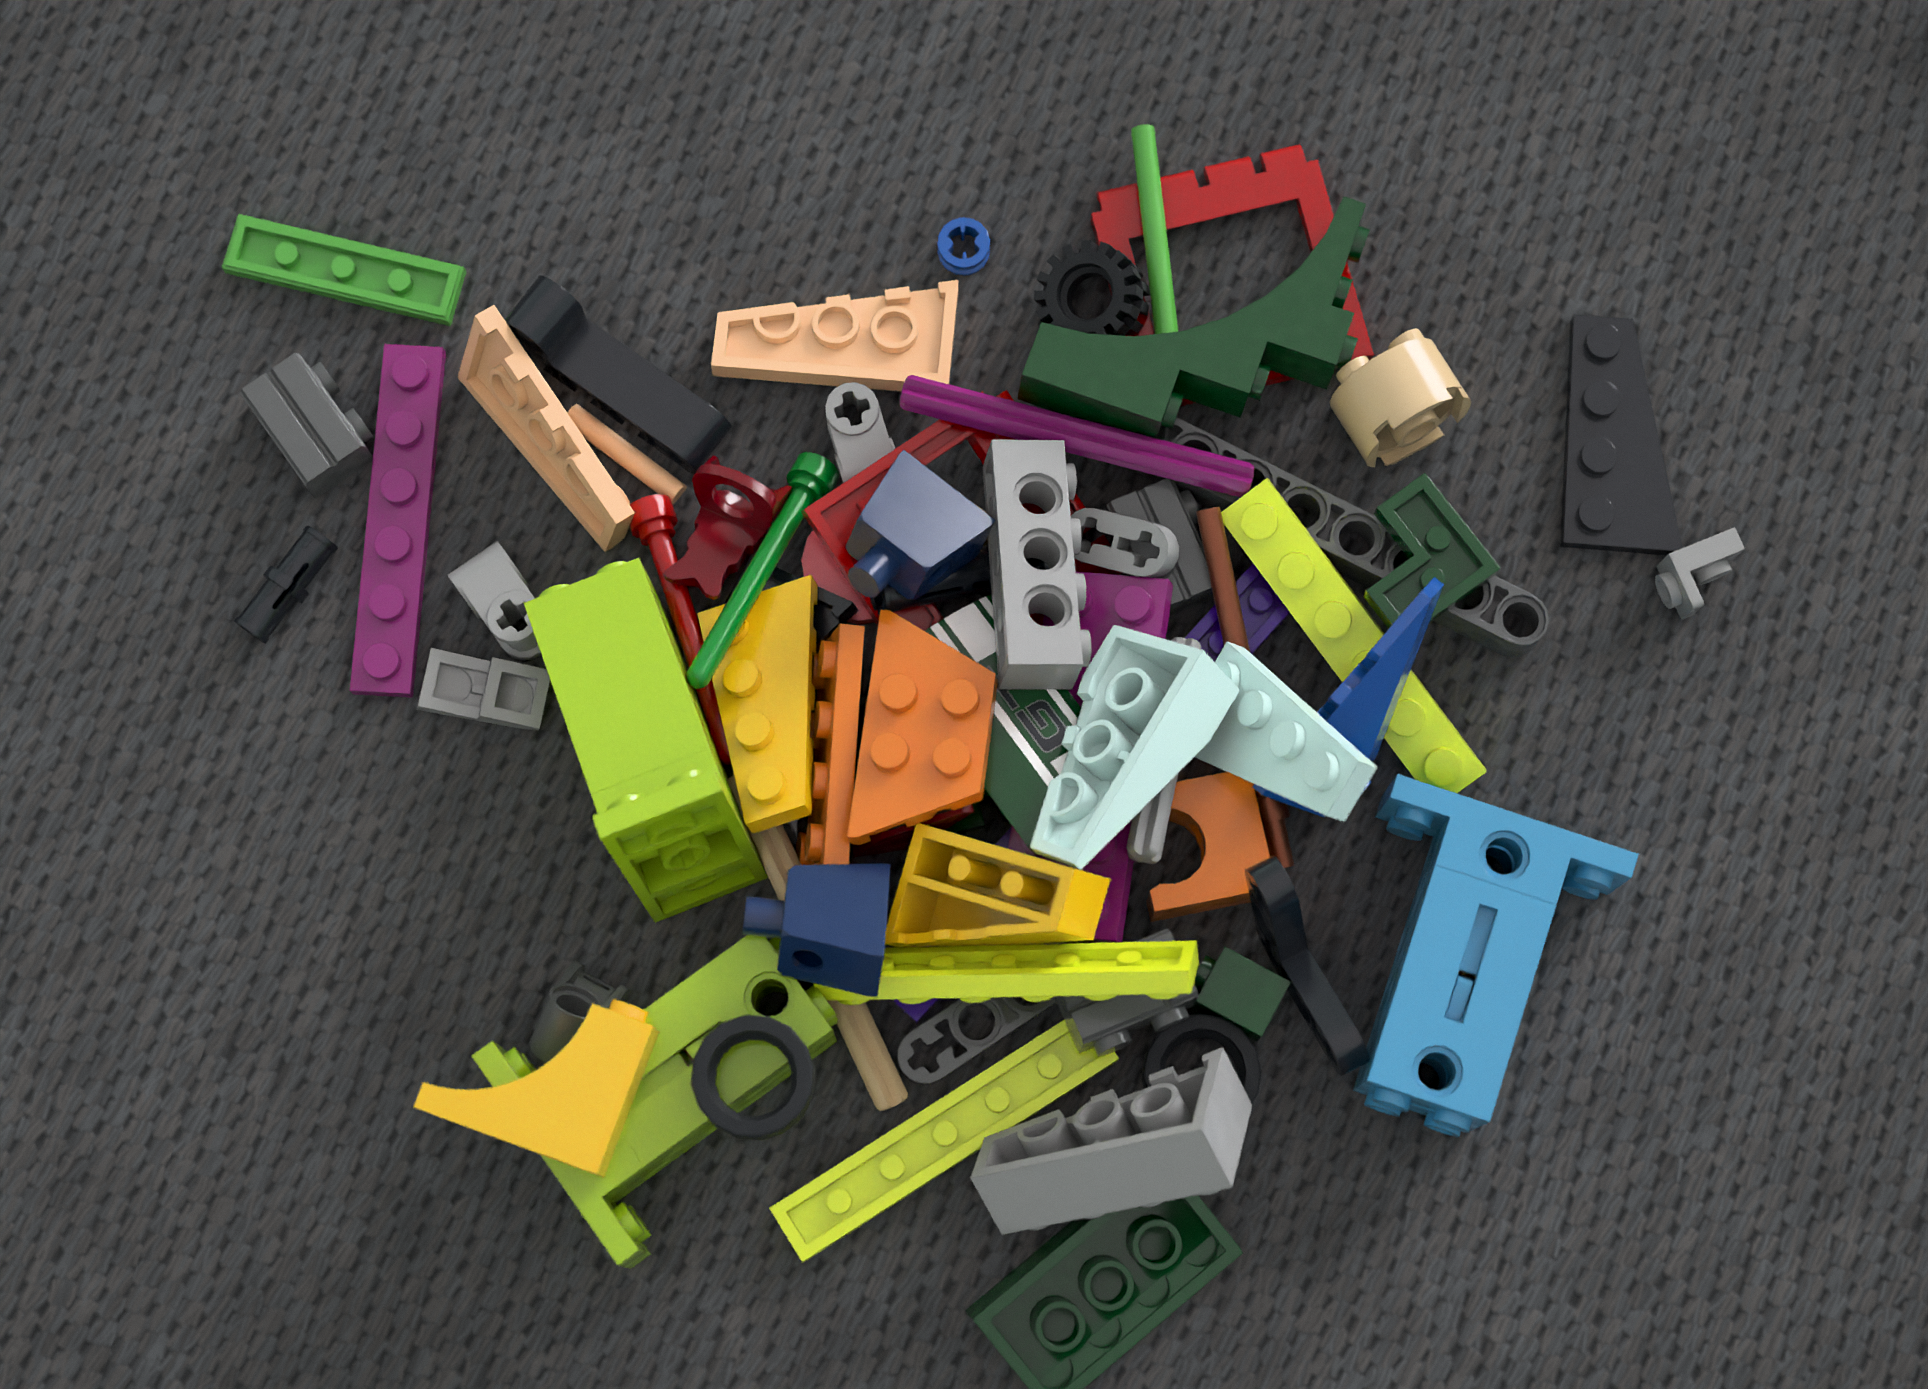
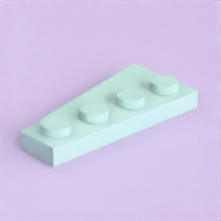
M1227 641L1215 663L1240 691L1210 741L1194 757L1323 815L1345 822L1377 767L1247 649Z

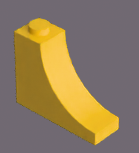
M612 999L609 1009L592 1004L575 1036L563 1050L538 1070L508 1084L476 1090H456L423 1082L414 1107L431 1115L604 1178L659 1031L653 1025L645 1023L649 1012L615 999Z

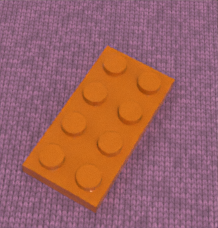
M840 623L827 641L822 640L819 653L812 655V684L815 690H817L815 713L811 712L810 737L814 741L812 815L808 816L806 833L799 832L795 852L801 865L849 864L850 842L847 834L854 791L865 626Z

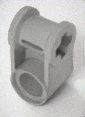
M851 382L836 387L830 393L825 405L829 434L836 453L834 454V459L844 483L893 451L895 446L892 438L888 436L878 400L872 390L863 384ZM854 404L856 410L862 412L861 424L851 426L848 418L844 417V407Z
M498 541L448 574V577L476 617L484 621L500 646L510 657L522 661L532 660L542 655L523 604L535 598L527 588V582ZM522 618L528 626L524 630L517 632L512 624Z

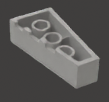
M1222 1047L1202 1055L1203 1067L1179 1076L1173 1066L1149 1075L1150 1087L1118 1098L1114 1089L1092 1096L1091 1101L1083 1105L1073 1116L1065 1118L1058 1109L985 1137L970 1179L1001 1234L1024 1230L1036 1231L1062 1222L1082 1218L1095 1219L1106 1213L1140 1206L1153 1207L1165 1201L1199 1194L1212 1195L1220 1190L1232 1188L1252 1104L1224 1048Z

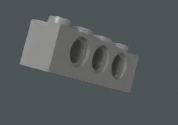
M991 440L982 469L986 513L996 520L988 535V550L999 689H1073L1081 668L1088 667L1091 659L1089 630H1080L1079 611L1084 610L1086 603V580L1084 574L1075 573L1074 555H1078L1081 548V524L1079 518H1071L1069 500H1074L1076 494V468L1074 463H1066L1064 440ZM1022 504H1035L1045 513H1031ZM1026 559H1040L1044 561L1050 569H1036L1032 567L1030 564H1028ZM1036 613L1046 615L1055 625L1050 627L1041 626L1034 622L1030 615Z

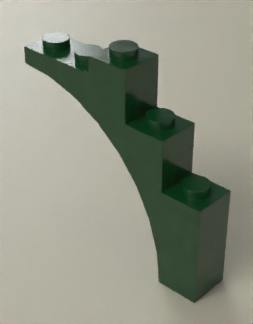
M1343 196L1326 234L1303 264L1266 296L1225 318L1184 331L1143 336L1088 334L1041 322L1022 372L1017 399L1053 412L1157 438L1161 426L1173 429L1183 398L1241 418L1248 397L1260 401L1270 371L1327 390L1334 370H1340L1351 361L1358 338L1347 335L1354 313L1344 310L1343 306L1352 279L1343 277L1342 273L1347 260L1355 263L1359 262L1370 229L1359 226L1366 203Z

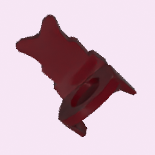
M713 455L704 465L699 467L692 478L695 496L701 508L695 520V531L687 540V552L679 561L666 569L664 578L666 581L674 584L699 587L705 597L716 600L721 597L723 583L730 574L738 572L747 554H754L758 550L767 534L768 528L791 493L792 487L786 485L777 490L770 489L746 474L721 466L718 457ZM720 484L732 486L745 494L751 502L728 490L716 491L715 486Z

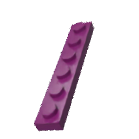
M384 344L350 682L352 694L413 698L446 352L443 347Z

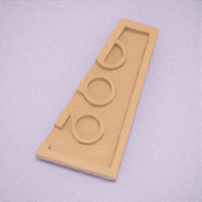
M495 305L478 313L474 317L457 378L604 552L610 550L625 538L635 512L630 506L628 497L614 483Z

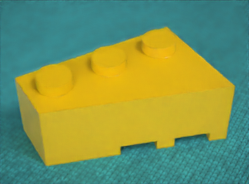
M918 823L914 829L887 922L885 944L895 947L1026 945L1093 940L1110 878Z

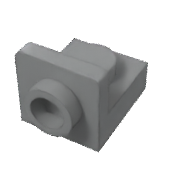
M1735 527L1669 553L1657 565L1660 573L1655 577L1658 594L1668 609L1676 607L1681 620L1694 615L1704 606V601L1693 577H1695L1698 585H1703L1730 573L1732 569L1729 562L1733 561L1745 549Z

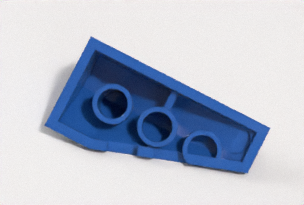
M1436 577L1418 594L1368 652L1362 662L1356 666L1330 696L1325 705L1317 712L1371 762L1377 757L1444 584ZM1369 780L1365 789L1370 785V783L1372 782L1371 780ZM1256 784L1253 786L1263 796L1318 816L1326 817V815Z

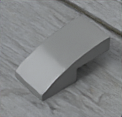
M431 648L416 710L514 728L539 730L550 677L547 669L495 657L488 661Z

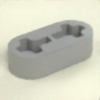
M1083 508L1071 515V518H1079L1081 524V548L1079 554L1074 555V558L1081 562L1134 576L1159 578L1168 574L1174 568L1179 558V544L1176 536L1169 528L1161 524L1095 508ZM1096 526L1098 531L1114 535L1112 545L1093 544L1091 546V542L1083 539L1085 528H1095ZM1151 539V544L1160 547L1158 558H1148L1146 562L1144 555L1128 551L1130 540L1149 542Z

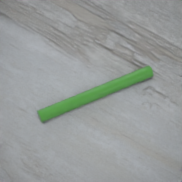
M1139 125L1131 129L1154 332L1155 334L1177 332L1178 323L1155 129L1152 125Z

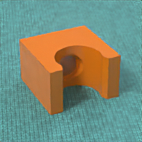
M1229 772L1176 782L1169 821L1184 826L1195 837L1201 850V866L1186 880L1176 884H1159L1150 890L1146 903L1151 922L1251 902L1245 869L1270 857L1253 783Z

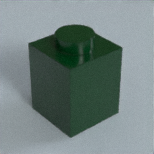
M1225 946L1217 960L1205 955L1200 964L1194 981L1199 997L1193 1008L1207 1015L1225 1018L1243 1029L1248 1038L1258 1042L1291 982Z

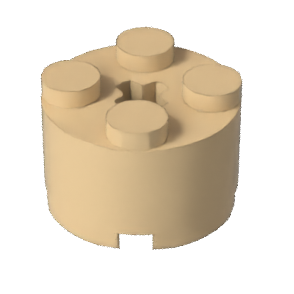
M1416 328L1399 335L1390 343L1388 350L1371 360L1367 356H1360L1345 364L1336 374L1341 385L1336 389L1330 400L1332 410L1369 467H1375L1377 457H1380L1385 466H1388L1433 444L1444 436L1438 425L1451 414L1458 423L1471 406L1470 398L1433 341L1424 338L1420 330Z

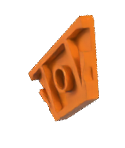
M880 610L847 837L850 844L856 845L871 841L869 836L906 823V826L910 827L931 819L934 814L941 810H957L983 799L998 686L996 674L890 610Z

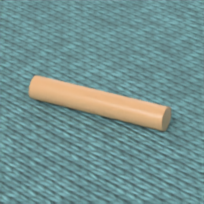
M575 404L569 409L568 415L588 442L657 494L669 496L674 505L687 488L684 483L580 405Z

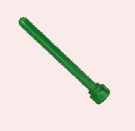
M804 452L798 455L786 477L788 485L792 487L791 493L687 670L686 679L691 687L701 689L706 687L711 681L804 518L801 512L836 487L840 474L836 466L827 458L816 453Z

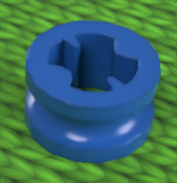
M961 217L951 220L943 226L938 236L937 247L940 262L946 270L956 275L966 276L978 272L989 259L990 238L988 231L980 222L972 218ZM965 234L976 238L974 241V251L976 254L973 257L967 258L965 252L962 259L952 255L954 251L952 238L960 235L961 240L964 241Z

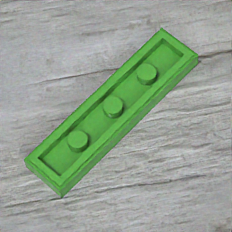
M238 214L222 265L223 271L227 274L451 326L466 275V270L463 266Z

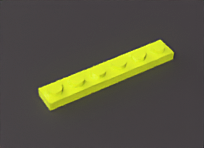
M1266 478L1221 512L1223 524L1343 682L1356 666L1362 662L1368 652L1384 635V632L1271 481ZM1410 670L1384 739L1415 780L1458 793L1485 774L1486 768L1414 672Z
M1197 941L884 948V959L877 997L864 996L815 983L813 985L819 989L827 1001L837 1000L844 1005H858L869 1000L898 999L905 1004H918L933 998H959L964 1002L979 1003L987 1001L992 997H1021L1026 1001L1040 1002L1049 1000L1054 996H1084L1089 1000L1101 1001L1111 999L1117 995L1143 994L1153 999H1170L1180 994H1191L1199 959Z
M1064 1019L769 1209L804 1263L980 1150L985 1137L1021 1124L1116 1063L1119 1057L1115 1052L1098 1056L1095 1048L1079 1053Z

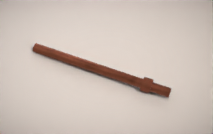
M1220 507L1196 511L1223 644L1225 645L1228 641L1244 647L1250 652ZM1255 790L1269 856H1276L1284 868L1294 866L1285 818L1290 817L1288 804L1263 796Z

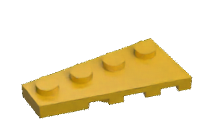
M812 575L787 582L760 593L712 677L745 824L752 834L812 815L814 741L810 737L811 710L815 708V687L812 684V655H816L817 632L813 627L814 605H817L818 585ZM726 604L697 613L703 641L707 638Z

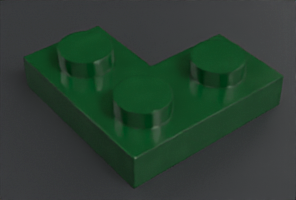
M1423 473L1379 505L1374 512V515L1409 560L1367 589L1363 597L1389 629L1426 585L1436 577L1444 586L1430 619V622H1432L1495 576L1501 567L1427 474Z

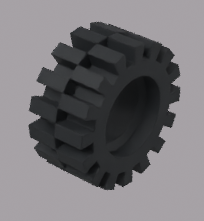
M1082 240L1080 249L1070 243L1062 247L1066 255L1064 258L1059 259L1053 254L1046 261L1053 269L1049 275L1040 271L1037 281L1044 285L1043 291L1034 290V301L1042 306L1041 309L1036 310L1040 321L1088 334L1125 336L1130 329L1137 334L1140 332L1143 325L1137 321L1139 314L1148 316L1150 305L1143 301V296L1150 295L1149 288L1141 280L1144 277L1141 270L1122 252L1117 251L1110 244L1100 242L1098 246L1092 240ZM1091 277L1107 279L1112 289V299L1107 310L1102 315L1093 319L1079 318L1072 306V298L1076 288L1084 280Z

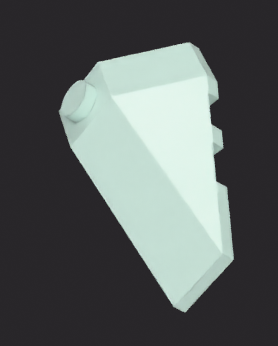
M1113 625L1082 676L1077 695L1083 700L1078 720L1075 726H1067L1062 745L1068 750L1061 775H1058L1049 783L1030 848L1036 854L1081 870L1210 741L1240 689L1204 650Z

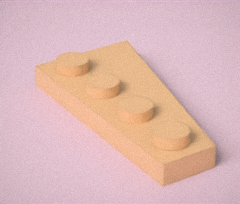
M959 280L938 282V288L910 292L909 286L884 290V296L850 300V295L828 297L825 304L797 307L794 302L718 312L711 361L712 376L840 386L844 383L856 382L867 386L869 389L900 392L902 391L905 379L909 375L949 384Z

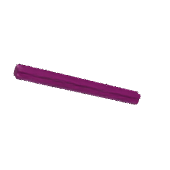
M915 375L907 376L900 395V407L906 411L1018 440H1064L1065 452L1240 498L1249 492L1254 477V466L1249 462Z

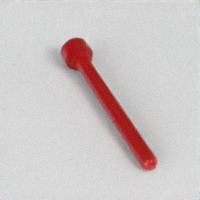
M664 494L649 495L630 504L635 513L629 527L632 535L640 538L642 545L649 546L688 667H690L704 643L699 620L688 587L671 583L664 578L666 569L679 561L671 539L676 533L674 527L678 519L669 496ZM711 679L706 687L696 689L719 758L722 763L732 765L713 680Z

